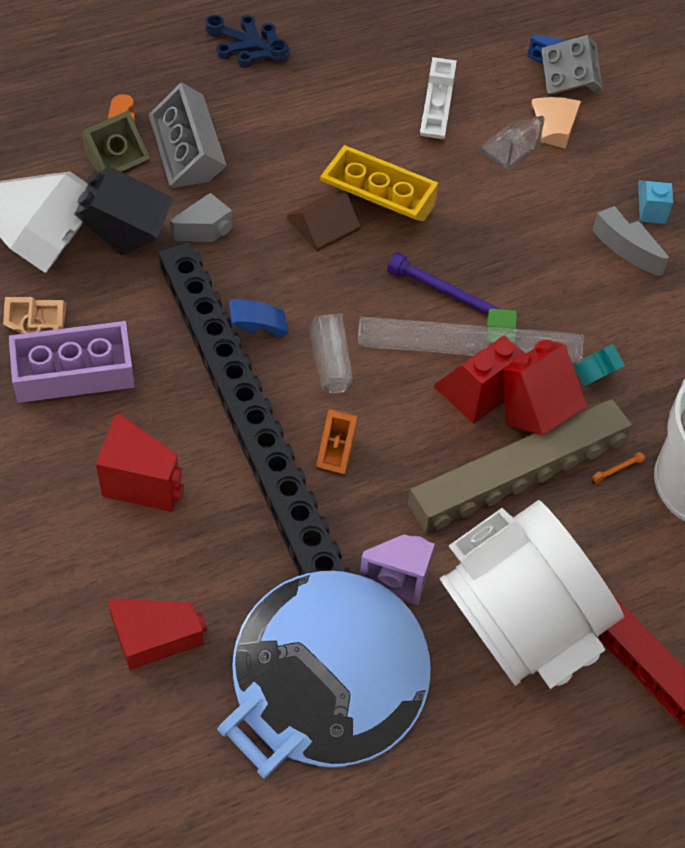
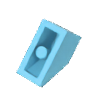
M639 180L640 222L666 224L673 205L672 183Z

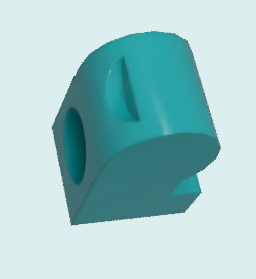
M611 344L574 365L573 368L583 386H586L625 365L614 345Z

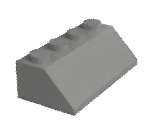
M181 82L148 114L169 186L172 188L210 182L227 166L203 94Z

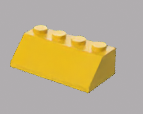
M346 145L341 148L320 176V181L423 222L436 202L438 182Z

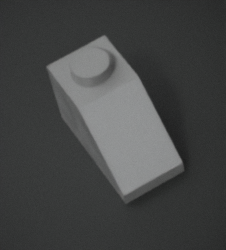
M209 193L170 220L172 239L174 241L214 242L219 237L228 234L233 228L232 210Z

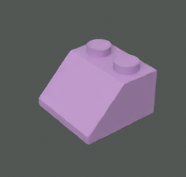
M404 534L363 552L360 575L383 585L402 601L419 605L429 575L435 544L428 542L420 536L411 537Z

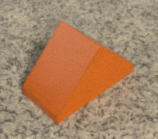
M332 409L328 410L316 467L342 474L346 473L356 441L358 416Z

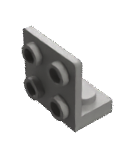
M589 35L542 48L546 88L549 95L582 86H587L593 92L603 90L597 44Z

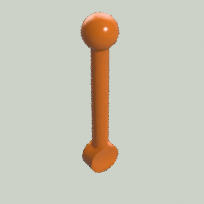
M636 452L633 458L604 472H597L592 476V480L597 484L605 477L634 463H642L645 460V456L641 452Z

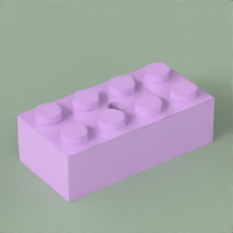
M126 321L9 335L12 384L18 403L135 388Z

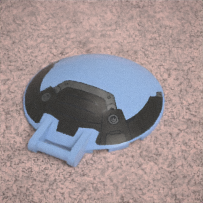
M318 571L297 576L283 582L267 593L254 606L240 629L234 648L232 664L234 687L240 706L219 725L217 731L223 737L228 736L258 768L257 773L263 779H266L287 757L294 761L298 760L303 763L316 765L317 767L342 768L367 762L384 754L401 741L410 731L422 711L428 694L431 671L430 655L425 636L417 619L404 602L392 591L358 574L342 571ZM243 720L275 752L270 758H267L237 727Z

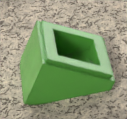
M489 310L486 343H493L505 335L515 344L516 311Z

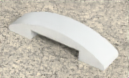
M432 57L420 136L445 139L456 60Z

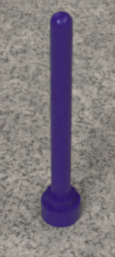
M398 252L393 255L389 262L388 272L399 276V274L404 276L406 274L487 315L490 309H500L410 265L411 262L407 260V257Z

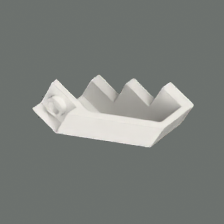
M70 171L0 181V238L12 251L46 273L83 224L74 214L79 205L77 203L78 198L85 192L88 184Z

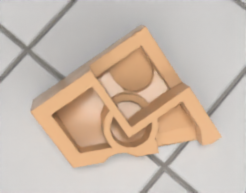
M543 97L532 100L531 109L535 110L536 126L540 129L539 136L542 143L566 149L581 101L558 97Z
M5 297L3 325L20 334L64 329L66 302L64 300H35L33 297Z

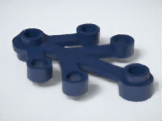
M210 15L205 19L206 31L210 36L219 37L223 35L239 41L230 44H219L217 46V57L220 59H228L231 57V53L243 51L238 54V65L247 68L252 65V61L269 58L280 62L286 60L290 55L288 44L286 41L277 38L276 27L271 23H265L261 27L262 37L268 39V42H265L259 37L253 16L245 15L240 19L241 29L246 31L247 34L224 26V18L220 15ZM255 48L259 49V51H254V52L244 51V50L255 49Z

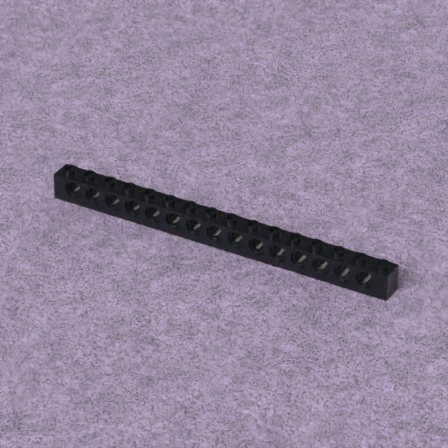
M190 242L158 251L161 272L298 575L318 572L317 569L319 568L351 573L348 567L344 568L340 561L342 555L337 542H331L328 534L330 531L325 517H320L316 510L318 505L312 491L308 492L305 487L306 478L302 468H296L294 464L295 456L293 449L289 443L285 444L282 438L284 437L283 429L278 420L274 421L272 417L273 410L269 399L263 398L261 394V382L258 376H253L250 371L252 366L249 356L241 352L242 345L237 332H232L229 314L221 309L222 302L217 291L213 292L211 288L212 280L209 272H204L202 269L203 262L198 251L194 252ZM274 469H281L282 471L276 472V471H273V470H274ZM285 493H292V494H294V495H292V496H286V495H283V494H285ZM297 517H302V518H305L306 520H304V521H297V520H295V518H297ZM314 542L318 545L311 547L306 545V543Z

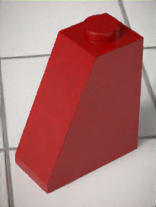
M116 598L107 600L110 616L129 670L204 645L203 632L207 631L206 622L201 612L196 614L192 603Z

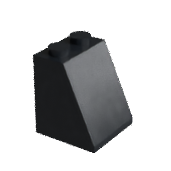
M110 166L99 172L94 171L88 177L86 190L77 201L79 205L74 214L121 255L158 238L172 204V197Z

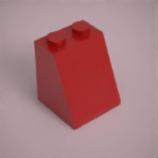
M503 335L435 383L434 388L474 424L504 402L502 369L511 364L513 358L525 353Z
M551 340L538 342L533 350L516 356L511 364L502 369L507 426L544 435L587 406L566 344L552 342Z
M115 414L96 462L102 496L172 512L175 502L181 501L184 492V484L180 483L183 469L179 467L178 454L122 415Z

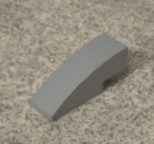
M615 206L597 213L592 231L604 244L631 264L656 276L663 275L669 256L639 221L629 224Z

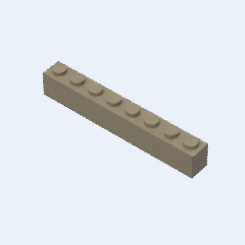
M613 399L568 418L544 435L532 434L410 489L408 506L425 533L433 529H443L451 521L461 516L462 518L469 517L477 509L485 505L493 506L511 493L519 494L535 482H545L553 474L562 470L569 471L585 459L592 460L609 448L616 449L621 447L628 439L632 424Z

